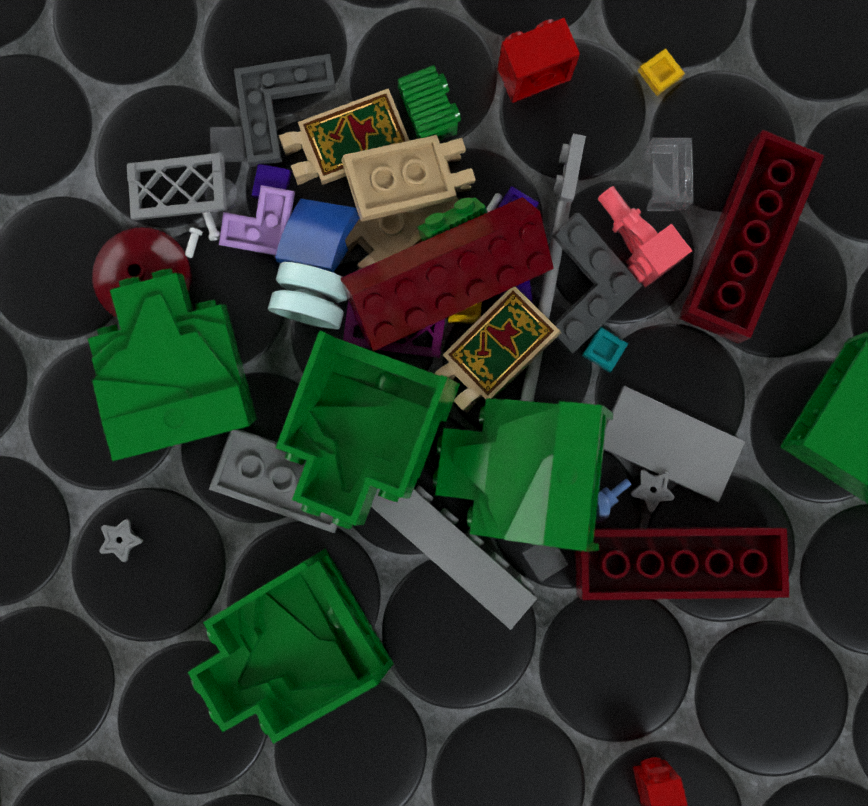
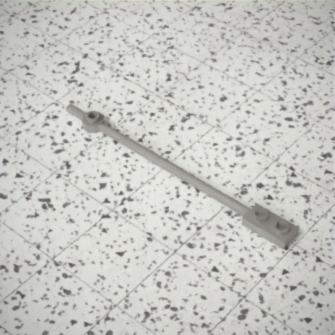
M573 134L569 143H563L559 163L564 164L563 174L556 176L553 194L558 195L552 235L569 219L586 138L583 135ZM553 237L551 238L549 250L554 269L544 274L538 309L548 319L550 318L563 250ZM543 351L526 367L520 401H534Z

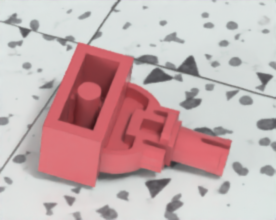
M614 186L598 197L599 202L614 220L612 230L614 233L619 231L632 254L626 261L629 266L627 269L637 279V282H641L645 288L692 252L691 248L672 224L657 233L647 221L641 218L640 214L642 212L639 208L637 210L635 208L630 209Z

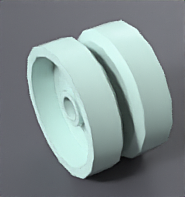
M282 262L279 265L276 281L287 290L272 292L268 310L279 316L304 324L327 329H340L344 312L338 305L332 302L339 303L348 299L340 280L342 276L305 264Z

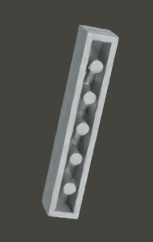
M418 485L415 490L413 489L410 498H399L398 502L380 497L378 495L380 489H377L371 507L510 630L537 600L531 593L535 587L521 574L516 579L506 571L509 564L496 552L489 556L480 547L484 542L476 535H471L470 530L464 534L458 529L455 524L459 520L446 508L439 512L433 507L430 502L434 498L421 486Z

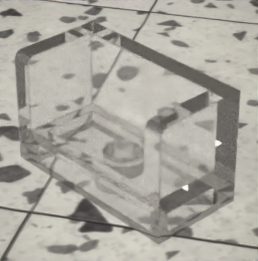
M652 138L646 147V154H651L652 198L647 204V211H686L693 203L692 138Z

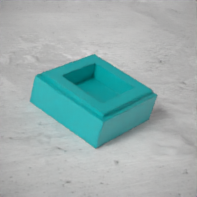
M600 327L582 356L610 373L628 343Z

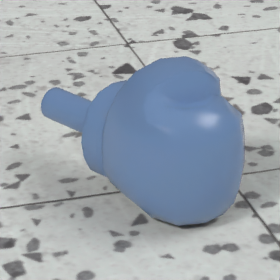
M627 478L611 491L605 487L599 492L596 523L603 522L610 515V509L619 502L616 497L632 485Z

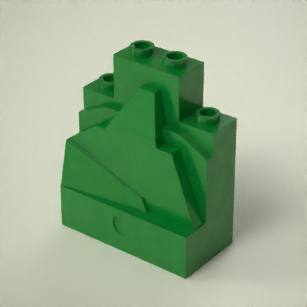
M171 268L151 273L153 279L140 282L139 277L118 281L120 287L110 289L121 330H118L117 325L97 329L98 336L87 338L96 377L92 379L112 461L248 427L257 420L226 305H217L215 300L195 304L197 310L193 311L183 274L173 273Z
M319 331L276 445V449L286 452L285 459L301 465L305 463L292 500L302 504L301 510L315 516H320L321 512L333 517L332 523L351 529L353 525L365 524L377 489H380L378 493L380 497L393 502H398L399 498H410L416 481L421 475L438 426L441 421L446 422L460 384L446 376L436 375Z
M486 398V404L481 408L479 415L480 426H483L482 432L443 428V436H440L437 442V453L440 455L439 468L435 470L433 475V487L436 488L435 495L474 500L473 507L469 508L467 515V525L471 527V535L571 550L599 551V544L593 542L607 420H613L614 413L603 405L562 401H559V404Z
M325 548L204 621L209 640L217 646L220 652L188 671V674L191 677L193 688L202 696L209 708L211 719L218 724L222 732L256 713L262 731L269 735L274 744L377 686L394 663Z

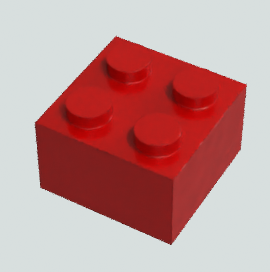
M565 18L556 21L553 19L545 20L538 24L534 30L526 33L522 31L512 33L502 42L497 69L512 103L571 80L580 53Z

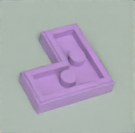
M261 185L256 218L223 213L219 245L276 255L282 233L292 214L295 191Z

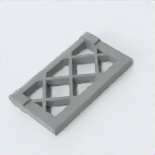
M218 152L128 163L127 180L129 182L131 219L143 220L226 211L223 153ZM212 164V173L207 179L195 170L198 165ZM188 167L176 182L164 173L170 168ZM156 170V173L144 186L141 183L140 172ZM193 172L204 183L191 197L181 186ZM161 176L173 185L162 200L150 191ZM209 186L214 190V201L197 202ZM178 190L189 199L187 204L166 205ZM146 194H149L158 202L156 207L142 209V199Z

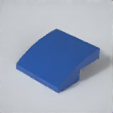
M300 199L282 233L275 256L278 263L293 262L305 264L334 273L348 252L345 240L359 220L357 209L355 207Z

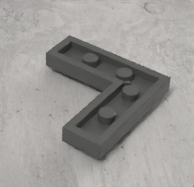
M330 54L234 69L246 152L250 167L258 166V164L266 165L282 162L273 100L336 90Z
M580 213L572 215L552 235L555 241L594 284L554 323L561 331V334L556 338L557 341L571 354L642 286Z

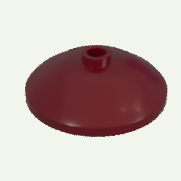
M138 227L122 231L104 244L95 259L92 272L95 294L101 305L116 318L117 314L110 289L120 287L118 281L133 278L131 270L136 266L141 268L140 274L135 276L139 277L140 282L153 279L151 273L171 268L173 273L183 274L189 293L192 279L189 259L185 256V251L180 244L160 230Z

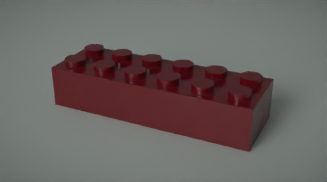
M762 130L751 141L679 319L738 344L752 337L825 155L765 130Z
M521 197L340 278L360 331L372 350L375 351L554 269L541 213L524 197Z
M595 528L593 543L599 544V551L575 550L576 596L582 600L790 598L787 528Z

